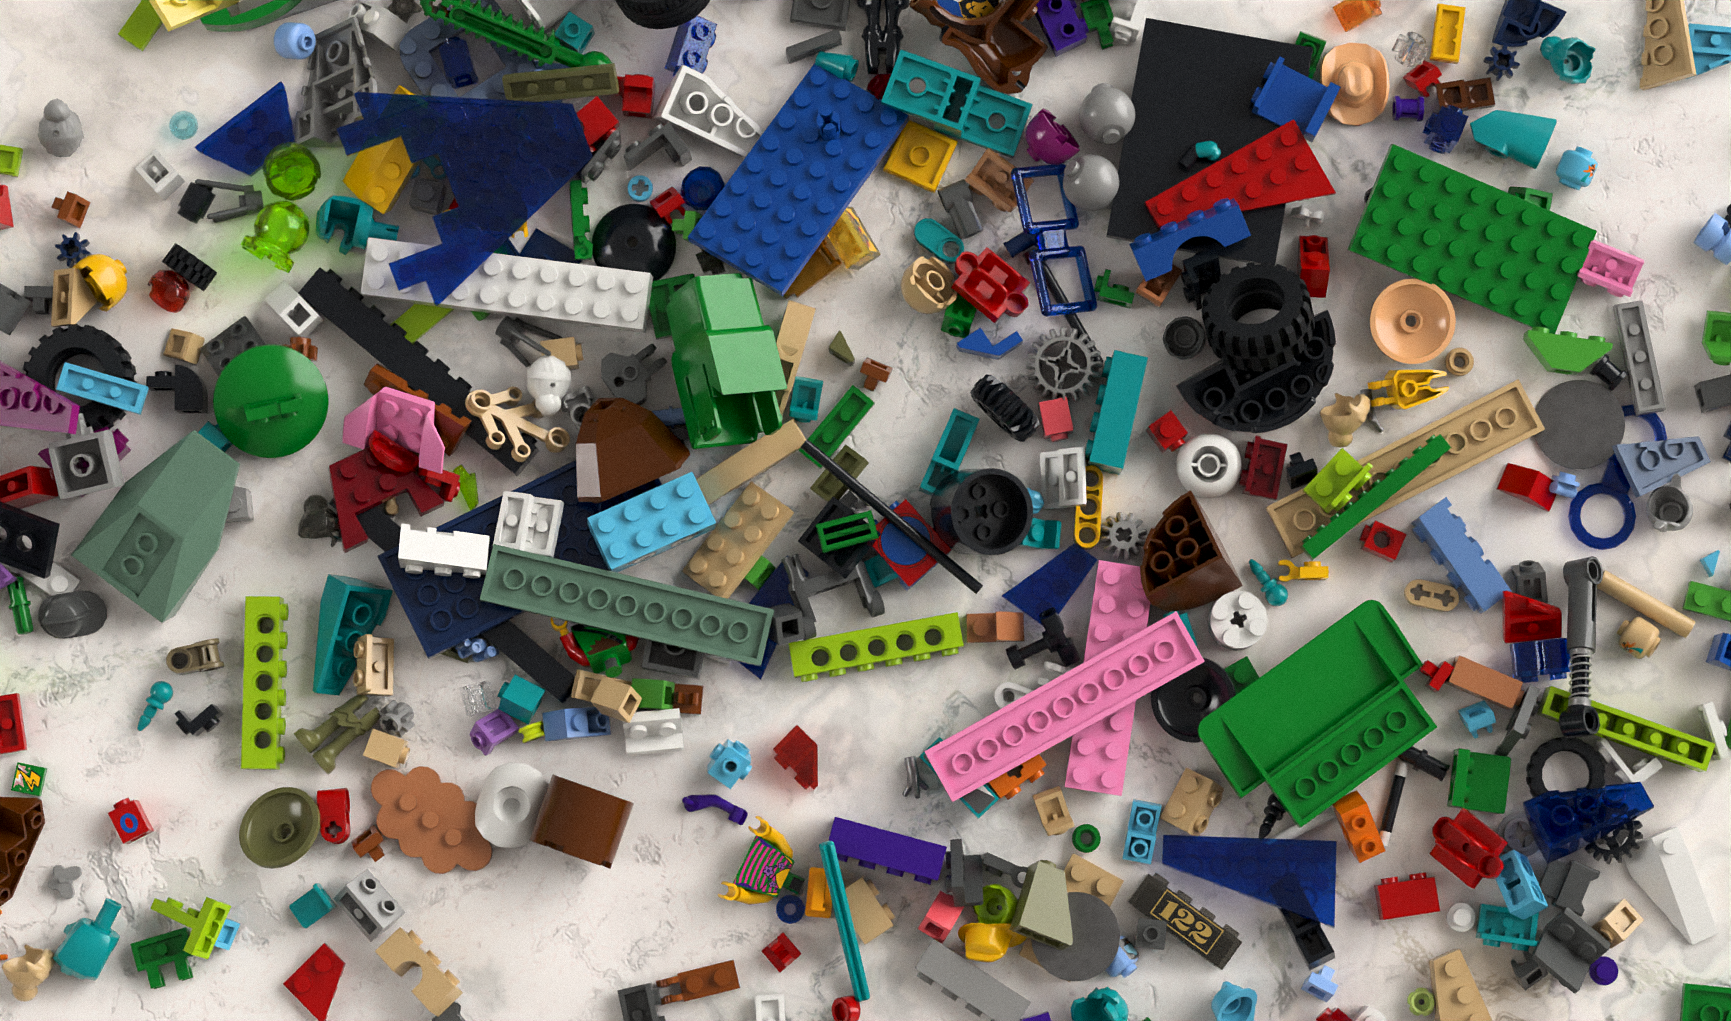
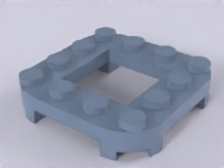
M470 0V2H473V3H476V2L478 1V0ZM480 0L482 7L486 8L490 4L494 12L501 9L495 0ZM429 17L409 30L400 42V57L405 71L408 72L426 101L447 115L443 122L444 125L450 127L454 125L462 128L461 122L463 120L468 125L472 124L474 117L478 121L506 104L502 81L504 74L533 72L536 70L534 59L529 61L526 54L519 57L518 51L515 49L507 52V46L505 45L498 48L496 47L497 42L492 40L490 45L506 68L459 97L430 53L464 32L465 28L460 27L458 30H455L453 23L450 22L446 26L443 19L440 18L434 21L433 18Z

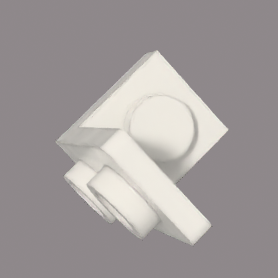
M1605 738L1596 742V745L1599 747L1597 752L1606 764L1611 762L1617 770L1615 776L1625 787L1629 785L1630 788H1636L1663 767L1656 757L1649 760L1643 757L1632 766L1634 771L1631 772Z

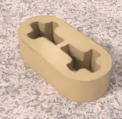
M1416 579L1409 582L1404 589L1406 601L1411 605L1448 612L1454 609L1459 602L1458 592L1453 587ZM1420 585L1422 592L1430 594L1429 597L1421 596L1418 600H1415L1414 594L1410 593V589ZM1447 591L1449 592L1448 596L1453 598V602L1447 603L1446 607L1442 606V600L1433 598L1434 594L1443 595Z

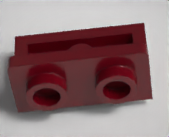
M1255 436L1253 442H1247L1244 458L1249 459L1247 470L1242 469L1239 486H1243L1242 494L1277 500L1288 444L1261 439V436Z

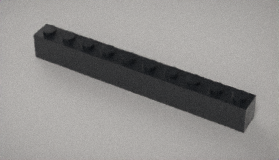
M320 267L298 294L392 373L406 380L411 389H420L429 394L428 400L435 402L438 406L443 403L452 408L451 414L459 419L463 416L470 419L471 423L466 434L518 477L539 452V449L535 446L537 440L523 432L521 436L530 447L531 454L524 462L514 460L511 455L514 447L501 421L493 417L497 429L505 436V442L497 450L489 448L486 444L488 434L480 418L472 415L465 405L466 397L471 393L472 386L460 376L455 380L448 374L451 369L438 358L435 362L426 356L429 350L417 340L413 344L405 338L407 332L395 322L390 326L383 320L386 315L375 305H372L370 308L361 302L364 296L351 286L347 290L340 284L343 279L331 269L325 272ZM492 437L495 442H499L497 438ZM518 450L520 454L525 455L522 450Z

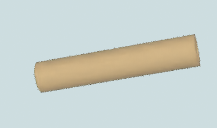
M1607 570L1603 571V579L1601 583L1597 584L1599 590L1684 638L1689 635L1695 624L1693 619Z

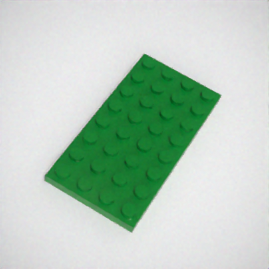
M1390 144L1347 250L1429 284L1433 283L1445 292L1528 327L1548 328L1549 333L1555 334L1578 279L1579 269H1582L1588 255L1590 242L1594 240L1597 231L1402 147Z

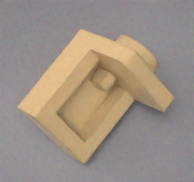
M1059 786L1032 796L1041 823L1048 836L1061 835L1074 827Z

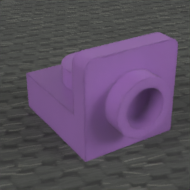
M497 709L476 721L469 735L473 745L487 756L492 752L494 746L515 735L519 727L509 714Z

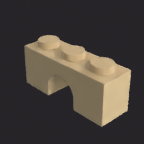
M399 927L375 952L393 972L401 977L411 968L421 967L422 979L411 992L431 1013L439 1017L463 993L457 987L460 981L450 970L444 972L438 966L442 961L431 950L427 953L420 946L423 940L413 930L408 933Z

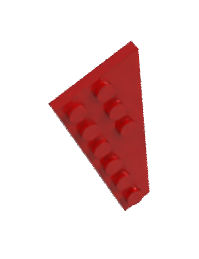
M1293 119L1151 198L1144 204L1158 228H1161L1169 222L1175 221L1178 223L1187 219V215L1194 211H1206L1212 208L1215 202L1225 198H1229V200L1234 198L1241 212L1321 196L1335 195L1336 192Z

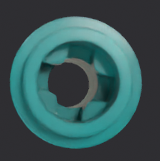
M819 51L815 65L822 67L840 79L844 78L852 82L856 76L859 61L853 59V55Z

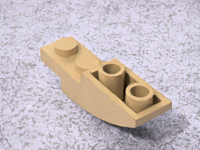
M788 300L776 338L787 389L775 392L782 416L793 387L816 308Z

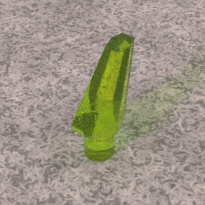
M461 464L453 470V473L460 475V490L471 511L479 504L476 474H469Z

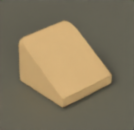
M171 328L163 355L191 364H197L201 354L200 348L203 346L205 339L191 332Z

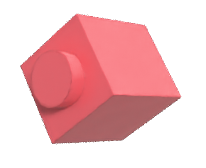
M1065 397V400L1058 398L1038 403L1044 439L1051 438L1052 442L1068 439V434L1073 433V425L1067 397Z
M940 890L918 929L943 943L965 906L955 907L953 896Z

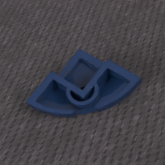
M1505 0L1492 42L1502 46L1506 44L1508 47L1525 46L1528 44L1526 41L1538 36L1544 38L1560 24L1566 11L1542 0Z

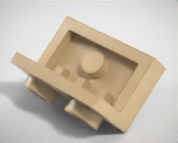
M365 634L359 637L354 645L357 669L354 672L353 683L357 687V695L390 697L393 695L394 638L372 637V634Z
M1186 768L1160 819L1195 838H1199L1200 834L1206 830L1209 817L1214 808L1220 804L1224 788L1215 781Z

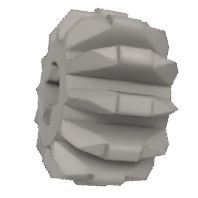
M1117 512V523L1112 517L1108 516L1106 521L1111 528L1101 526L1100 531L1108 534V536L1100 537L1099 542H1109V545L1103 550L1105 553H1108L1112 548L1115 549L1113 559H1117L1121 551L1123 552L1124 559L1129 560V550L1136 556L1140 554L1136 545L1143 547L1145 540L1138 537L1147 535V530H1137L1143 523L1141 519L1137 520L1134 524L1131 523L1133 513H1129L1126 521H1123L1122 512ZM1127 530L1130 533L1127 539H1130V541L1122 540L1119 542L1117 540L1119 534L1116 531L1125 532Z

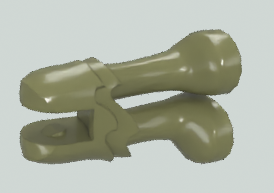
M356 695L342 706L335 708V711L328 714L331 717L319 727L313 730L301 728L294 733L307 751L312 753L339 727L347 728L332 742L312 755L328 775L336 767L335 760L337 756L353 740L368 732L381 716L376 707L366 713L360 720L356 717L354 713L369 700L366 695Z

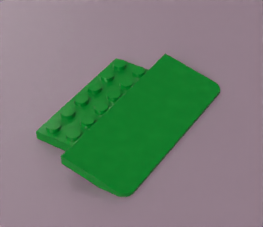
M1367 600L1202 719L1198 725L1197 732L1200 740L1239 799L1265 782L1297 827L1301 828L1428 735L1437 726L1403 681L1422 667V662L1384 606L1376 600Z

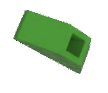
M1532 327V330L1526 331L1523 335L1524 342L1547 372L1576 376L1613 347V343L1605 342L1606 338L1588 336V339L1577 338V333L1561 331L1560 335L1549 333V329L1544 327Z

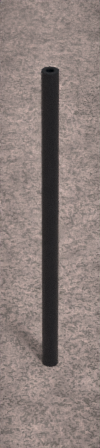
M807 439L800 447L971 591L975 594L980 591L983 585L811 441Z

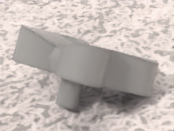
M56 865L53 868L54 878L48 882V887L53 890L57 889L65 899H71L75 895L72 885L73 881L82 875V869L77 866L65 869L64 866Z

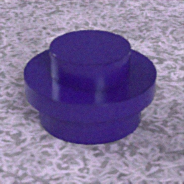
M1601 956L1590 965L1589 975L1595 983L1609 985L1618 976V966L1613 959Z

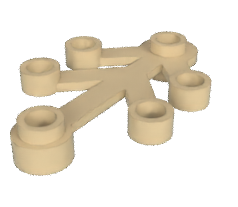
M512 386L506 391L492 395L480 389L472 391L466 397L465 405L467 410L472 415L480 418L488 434L486 437L487 446L497 450L505 442V436L497 429L493 420L494 417L501 421L514 447L511 455L518 462L526 461L531 454V449L524 442L519 430L545 442L546 448L553 453L562 452L570 442V436L563 428L554 427L547 431L522 419L528 416L539 419L544 416L535 409L536 400L530 404L508 410L496 406L503 403L509 406H516L522 399V392L517 387ZM509 394H513L516 399L510 397ZM492 437L497 438L499 442H495ZM518 450H522L525 455L520 454Z

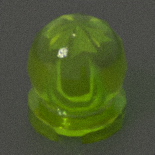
M275 201L266 204L257 214L254 223L255 235L252 237L245 235L240 245L260 260L266 256L269 260L276 263L275 268L289 273L295 263L290 259V255L299 252L308 240L310 233L309 218L297 204L290 201Z

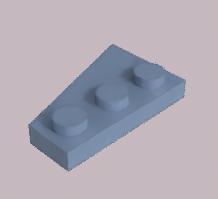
M1699 436L1611 446L1636 498L1671 482L1674 474L1678 473L1680 476H1683L1711 462Z

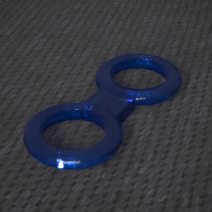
M1633 404L1621 406L1624 417H1640L1649 423L1654 431L1655 441L1667 440L1665 425L1656 413L1636 416ZM1615 453L1608 459L1600 483L1586 486L1577 492L1576 497L1570 503L1568 513L1570 528L1577 539L1589 548L1599 550L1616 548L1625 542L1634 530L1636 513L1634 503L1627 495L1630 485ZM1599 494L1611 496L1622 507L1624 514L1623 525L1618 533L1612 537H1594L1582 525L1581 509L1585 501L1591 496Z

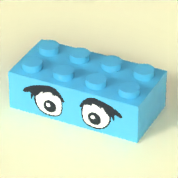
M690 472L588 517L587 525L608 571L618 573L714 530L716 521L693 472Z

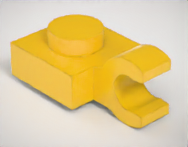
M1289 560L1277 562L1278 566H1286L1289 569L1287 576L1278 577L1280 582H1288L1290 580H1326L1329 578L1328 566H1321L1320 561L1304 562V567H1296Z

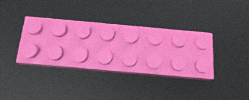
M1098 561L1083 663L1147 628L1151 603L1146 598L1142 587L1140 566ZM1136 700L1072 735L1064 787L1122 796Z

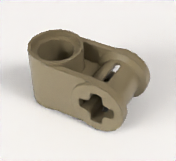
M219 638L203 640L172 649L166 657L168 668L179 675L223 668L224 662L220 661L217 646L220 643ZM179 654H186L188 658L187 665L182 669H177L174 665L175 657Z

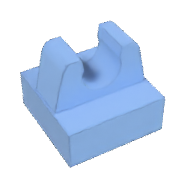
M1324 965L1318 974L1312 972L1305 979L1301 989L1328 1002L1338 987L1337 984L1331 982L1335 970Z

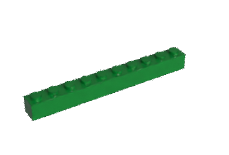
M1439 434L1437 437L1432 435L1426 440L1428 444L1425 447L1419 446L1412 452L1414 455L1410 459L1405 457L1398 463L1400 465L1399 468L1396 470L1392 468L1385 473L1386 478L1383 481L1378 479L1371 485L1373 489L1368 493L1364 490L1357 496L1359 499L1353 504L1351 501L1343 507L1345 511L1342 514L1337 512L1330 518L1331 523L1327 526L1322 524L1316 529V535L1306 537L1302 541L1304 544L1301 546V549L1311 561L1452 447L1442 435Z

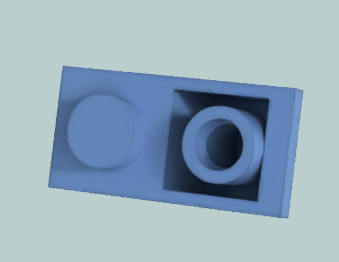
M596 707L561 709L542 713L545 741L611 735L609 716L601 714Z

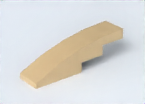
M795 420L788 421L773 435L761 437L698 477L696 480L707 504L714 503L732 490L739 488L757 475L766 472L799 450L806 441V438Z

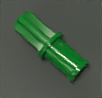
M16 577L17 580L7 586L11 603L8 608L12 610L17 633L24 635L34 630L29 609L31 601L27 600L23 582L24 578Z

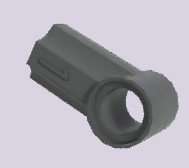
M964 179L937 190L943 207L950 214L961 240L983 231L981 222L972 204V195Z

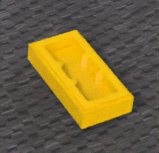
M1445 4L1436 5L1430 61L1458 64L1466 7Z

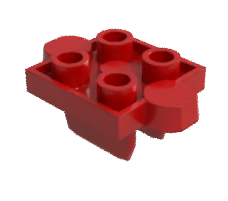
M988 247L979 256L966 251L962 252L956 259L954 268L959 278L953 283L951 288L992 322L996 323L1004 313L1010 317H1018L1028 307L1029 302L1023 292L1027 289L1030 282Z
M1464 808L1461 809L1454 820L1449 817H1441L1437 820L1432 828L1436 845L1429 853L1433 858L1473 889H1475L1483 877L1495 879L1504 869V864L1498 856L1508 844L1507 841Z

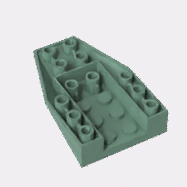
M195 430L190 432L125 482V485L122 486L71 556L161 623L176 615L219 549L240 463Z

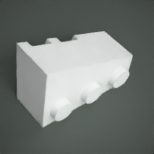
M401 523L398 559L400 568H405V572L421 574L423 570H434V574L439 576H451L452 572L463 573V577L480 578L481 574L486 575L490 544L488 535L453 531V533L436 532L437 528L427 527L426 531L410 530L409 524Z

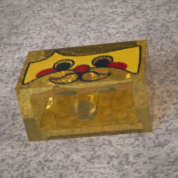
M848 206L827 236L846 268L859 270L881 254L854 208Z

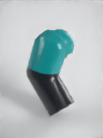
M1213 141L1194 143L1180 158L1178 164L1189 171L1199 158L1207 157L1211 161L1217 160L1221 155V150Z

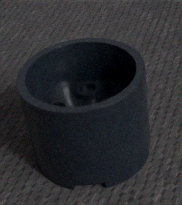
M965 469L954 472L938 484L930 501L933 530L951 550L962 554L999 555L1009 552L1025 539L1032 524L1033 504L1027 488L1015 475L1001 469ZM974 507H978V508H977V513L979 514L978 517H974L975 514H976V511L974 510Z

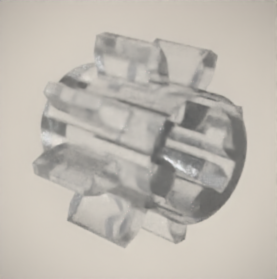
M1408 32L1406 36L1402 34L1398 36L1392 51L1397 52L1395 55L1397 62L1406 67H1413L1415 62L1419 65L1422 64L1429 48L1425 47L1426 40L1424 37L1415 32Z

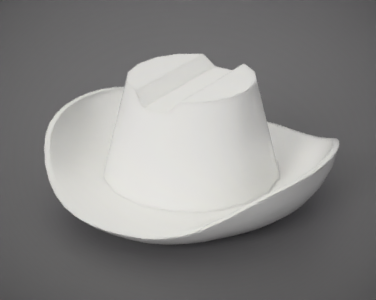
M1207 433L1196 435L1183 444L1177 456L1176 469L1181 483L1188 491L1191 490L1195 496L1201 498H1216L1226 494L1235 486L1241 474L1242 461L1238 449L1232 442L1222 436Z

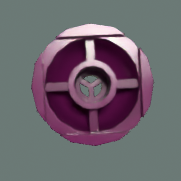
M1044 108L1032 118L1025 131V139L1030 146L1027 152L1036 162L1043 160L1051 165L1063 164L1080 151L1078 149L1080 146L1064 124L1060 126L1054 121L1057 117Z

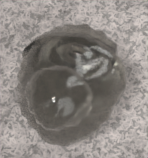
M309 496L304 502V514L298 524V535L301 538L310 539L331 537V547H334L337 542H342L338 526V516L328 508L327 500L323 496Z

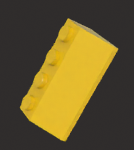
M398 85L378 119V130L369 134L342 181L360 200L382 214L391 211L447 115L401 85Z

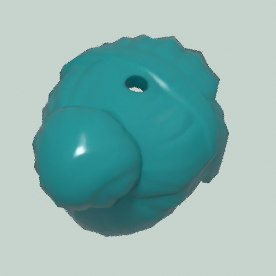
M1552 36L1546 37L1542 41L1540 46L1543 58L1550 61L1554 72L1561 81L1570 84H1585L1591 77L1592 63L1590 60L1593 59V53L1596 51L1594 47L1587 45L1577 37L1561 39L1560 37Z

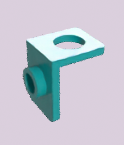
M315 883L310 891L289 906L303 928L310 927L337 907L320 883Z

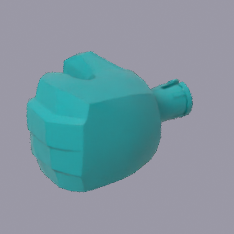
M330 196L321 205L316 216V235L326 243H329L336 229L344 230L345 234L339 247V252L344 255L349 253L354 247L365 250L368 237L396 241L399 226L374 221L375 218H372L373 207L359 199L345 196Z
M106 898L95 920L81 918L77 922L65 927L63 932L66 934V938L59 945L53 956L54 961L60 966L61 972L82 980H97L110 953L114 950L120 938V935L112 930L111 926L119 910L122 908L121 904Z

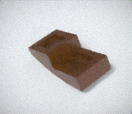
M1491 77L1470 81L1457 80L1435 85L1440 113L1495 106Z

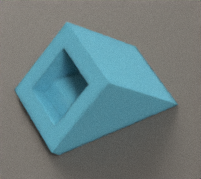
M1719 550L1700 559L1709 577L1714 575L1720 553Z

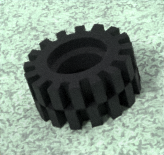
M176 243L162 260L173 271L202 291H205L217 274L215 270Z

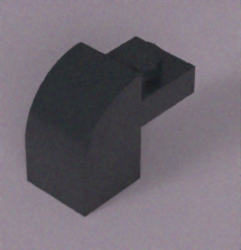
M175 365V376H172V372L156 371L155 376H146V386L149 387V390L175 391L174 410L178 413H208L206 385L201 377L191 369L182 365Z

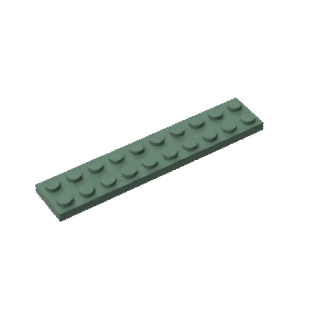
M496 544L493 545L480 596V601L760 667L774 614L773 609Z

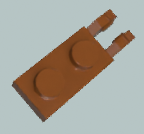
M734 960L677 974L678 976L656 981L657 987L661 988L679 982L682 991L681 994L664 996L661 998V1005L680 1000L685 1002L740 988Z

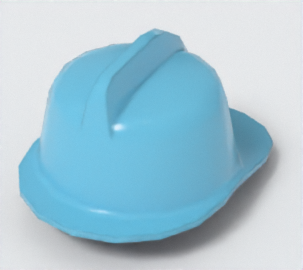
M1228 981L1223 982L1221 990L1218 991L1211 1002V1009L1216 1017V1021H1254L1257 994L1253 989H1243Z

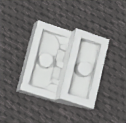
M1085 447L1058 449V451L1040 453L1041 495L1044 500L1042 509L1053 510L1086 505Z
M504 491L493 545H501L554 558L564 502L534 497L526 493Z

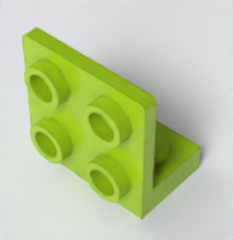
M1341 448L1303 491L1327 514L1332 509L1338 512L1353 497L1349 494L1351 489L1354 488L1357 491L1369 480L1372 475L1368 471L1373 466L1367 463L1363 467Z

